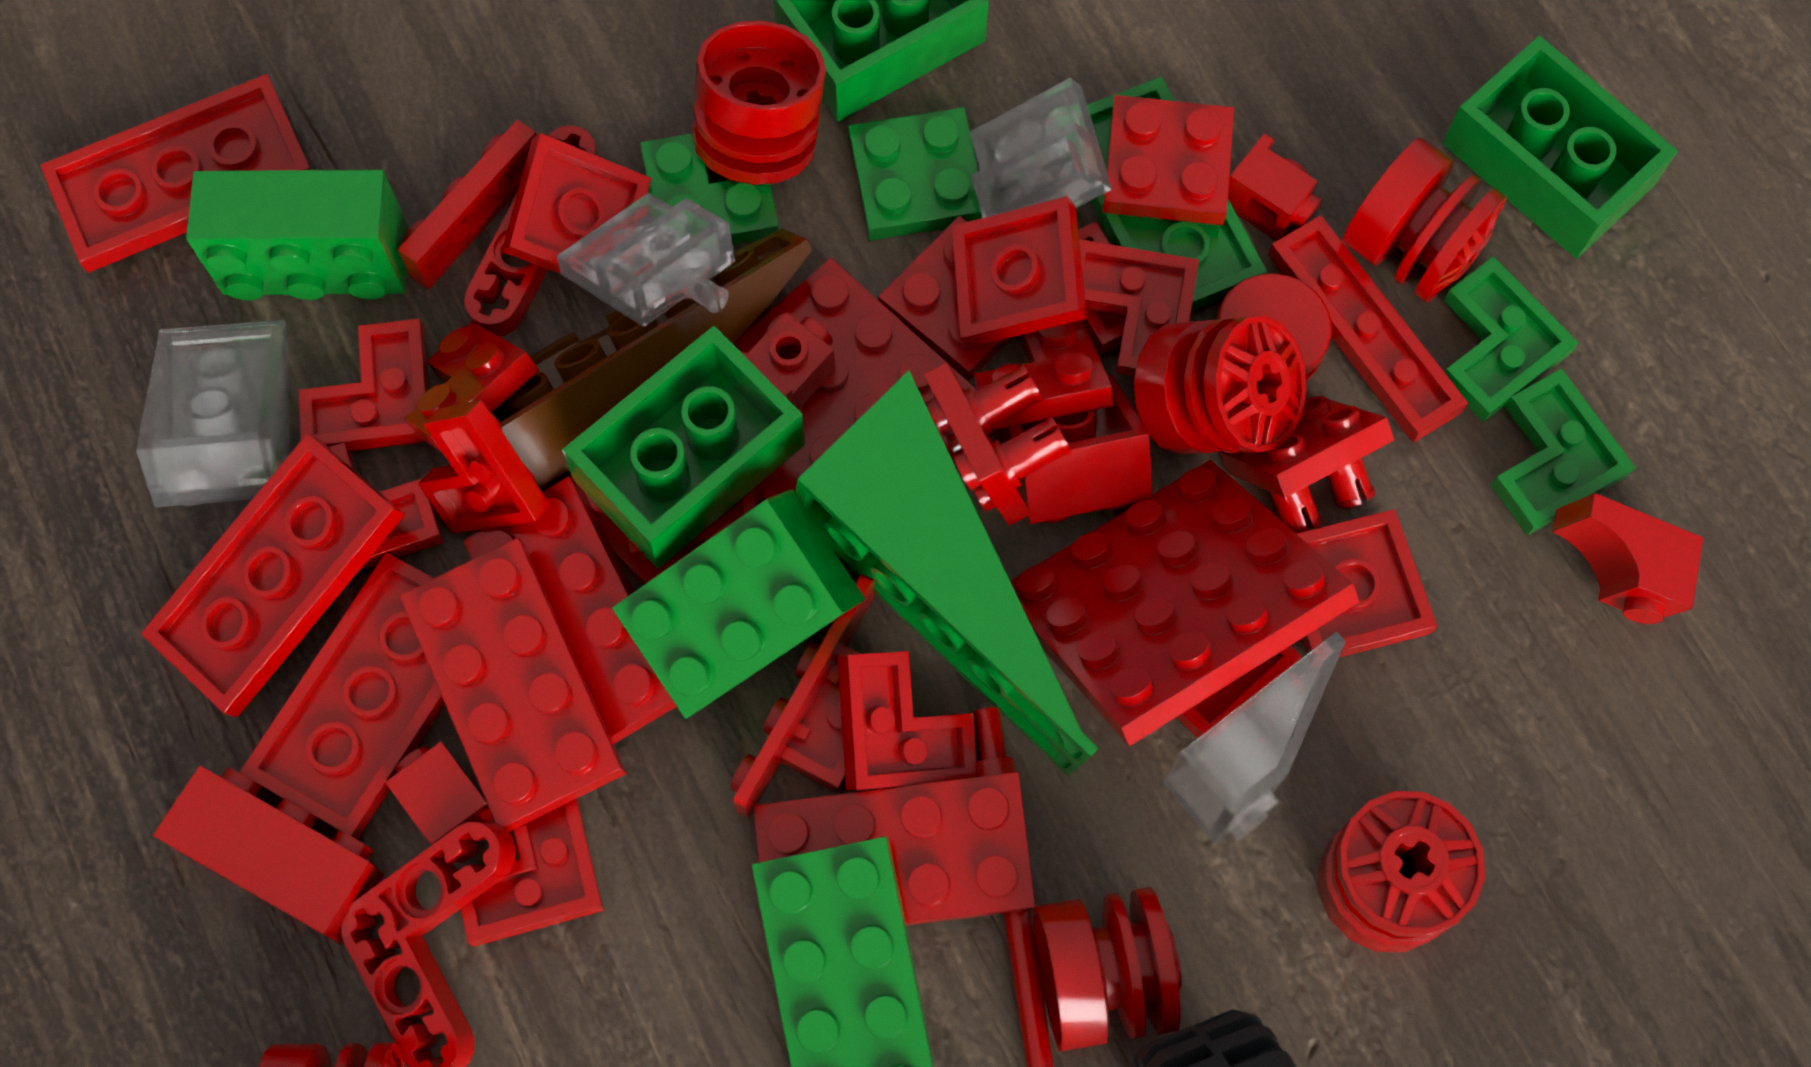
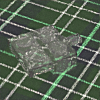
M1068 78L970 131L980 168L979 172L971 176L983 218L1068 196L1077 208L1112 190L1082 86L1072 78Z
M649 193L557 255L561 275L643 327L684 298L695 300L712 313L719 312L718 307L723 309L727 303L728 291L711 282L710 279L735 262L730 227L727 221L687 198L672 207Z

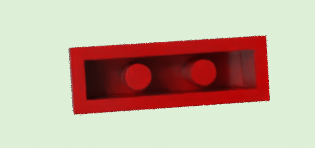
M199 765L152 836L340 945L343 941L341 925L352 903L379 884L385 875L368 861L374 850L340 830L333 840L314 831L312 827L316 823L317 818L284 798L277 808L256 798L262 787L232 768L227 767L222 776L219 777Z

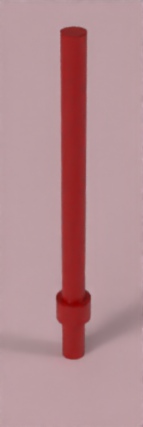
M989 707L974 711L981 760L976 762L977 777L1016 772L1014 758L1006 756L999 708ZM1029 910L1004 913L1026 1067H1054L1031 912Z

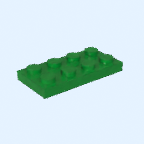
M1162 76L1055 116L1053 130L1113 245L1199 259L1191 311L1224 299L1227 293L1239 282L1255 275L1267 273L1229 199L1227 215L1223 225L1102 213L1114 96L1122 95L1175 101Z
M884 836L751 864L791 1067H935L889 837Z

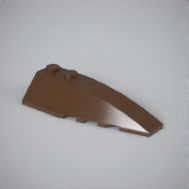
M782 228L713 262L710 266L713 276L705 280L701 277H691L684 280L681 278L659 289L661 295L658 303L648 308L636 309L631 312L626 305L605 316L610 325L608 328L582 341L579 340L574 331L531 355L530 358L539 371L498 406L492 414L499 421L502 432L523 464L533 473L540 490L544 492L563 480L564 473L569 470L562 451L565 446L711 327L715 326L734 344L772 303L810 254L812 248L808 239Z

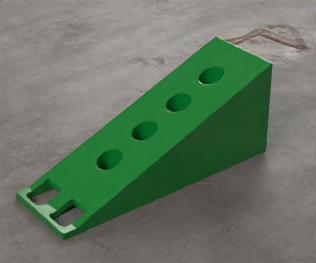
M908 370L797 479L795 494L839 560L858 578L861 574H864L874 579V593L994 707L999 708L1000 712L1069 776L1099 748L1082 733L915 381Z

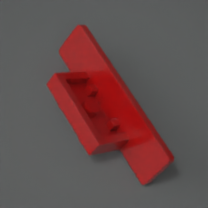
M864 574L860 575L856 585L866 600L831 622L832 626L821 645L814 641L809 644L795 671V676L801 679L790 700L780 697L776 701L765 721L763 732L768 734L769 737L757 758L747 754L734 774L730 790L736 792L733 799L735 809L738 814L748 819L754 811V805L759 803L781 763L837 793L840 792L846 781L837 656L861 654L847 647L874 599V579Z

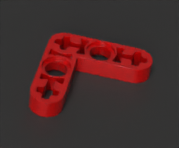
M466 822L457 826L356 899L341 925L344 945L395 1044L400 1046L404 1061L408 1067H466L473 1056L475 1039L471 1027L426 944L423 935L498 883L511 871L516 857V846L510 832L496 822ZM475 841H488L490 848L482 855L484 865H467L457 870L452 864L464 863L475 855L478 851ZM426 871L434 873L441 885L440 898L435 906L429 910L418 902L416 896V884L420 876ZM374 915H382L385 924L378 929L379 939H371L369 930L376 924ZM401 948L402 954L393 956L391 949ZM393 956V957L388 958V959H386V960H384V961L382 962V959H383V958ZM406 966L415 971L420 981L418 997L409 1006L401 1002L395 990L397 975ZM433 1009L432 1015L421 1017L424 1023L414 1024L413 1017L421 1016ZM443 1033L448 1043L440 1050L442 1057L434 1058L430 1048L437 1042L436 1034Z

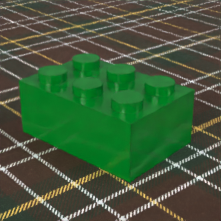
M774 0L775 22L786 25L807 36L821 51L826 67L822 101L837 122L986 41L988 0Z
M1540 35L1459 107L1442 142L1448 150L1491 187L1505 195L1512 205L1575 259H1578L1655 186L1678 152L1675 147Z
M384 170L193 171L186 240L223 295H229L239 300H257L263 295H291L298 299L316 300L322 298L324 294H351L357 298L373 300L382 298L386 294H405L407 269L397 249L402 245L409 226Z
M713 326L565 446L562 451L573 480L651 563L659 569L805 446L803 414Z
M790 489L761 502L613 606L612 609L684 718L687 719L866 599L793 489Z

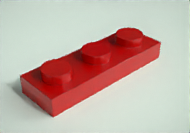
M517 119L504 134H498L493 137L486 145L482 158L465 177L456 178L448 186L441 203L425 220L422 219L415 222L408 229L403 238L402 245L397 250L412 279L429 290L516 195L531 141L537 136L534 130Z

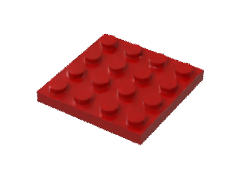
M1211 459L1197 468L1187 471L1179 479L1152 494L1153 499L1133 504L1125 512L1092 532L1079 537L1071 545L1038 565L1025 570L1020 576L1010 581L1042 649L1129 747L1359 603L1352 581Z

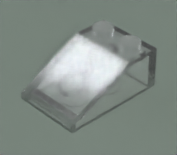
M285 320L159 329L136 447L154 507L192 506L203 503L252 500L289 456L288 356Z
M1338 632L1331 635L1180 752L1164 784L1214 845L1229 833L1237 841H1240L1269 817L1268 813L1280 803L1274 792L1290 771L1346 641Z

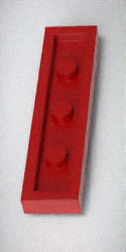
M1322 215L1272 243L1268 256L1283 275L1294 277L1306 283L1322 298L1331 318V338L1412 443L1423 438L1464 411L1468 405L1467 400Z

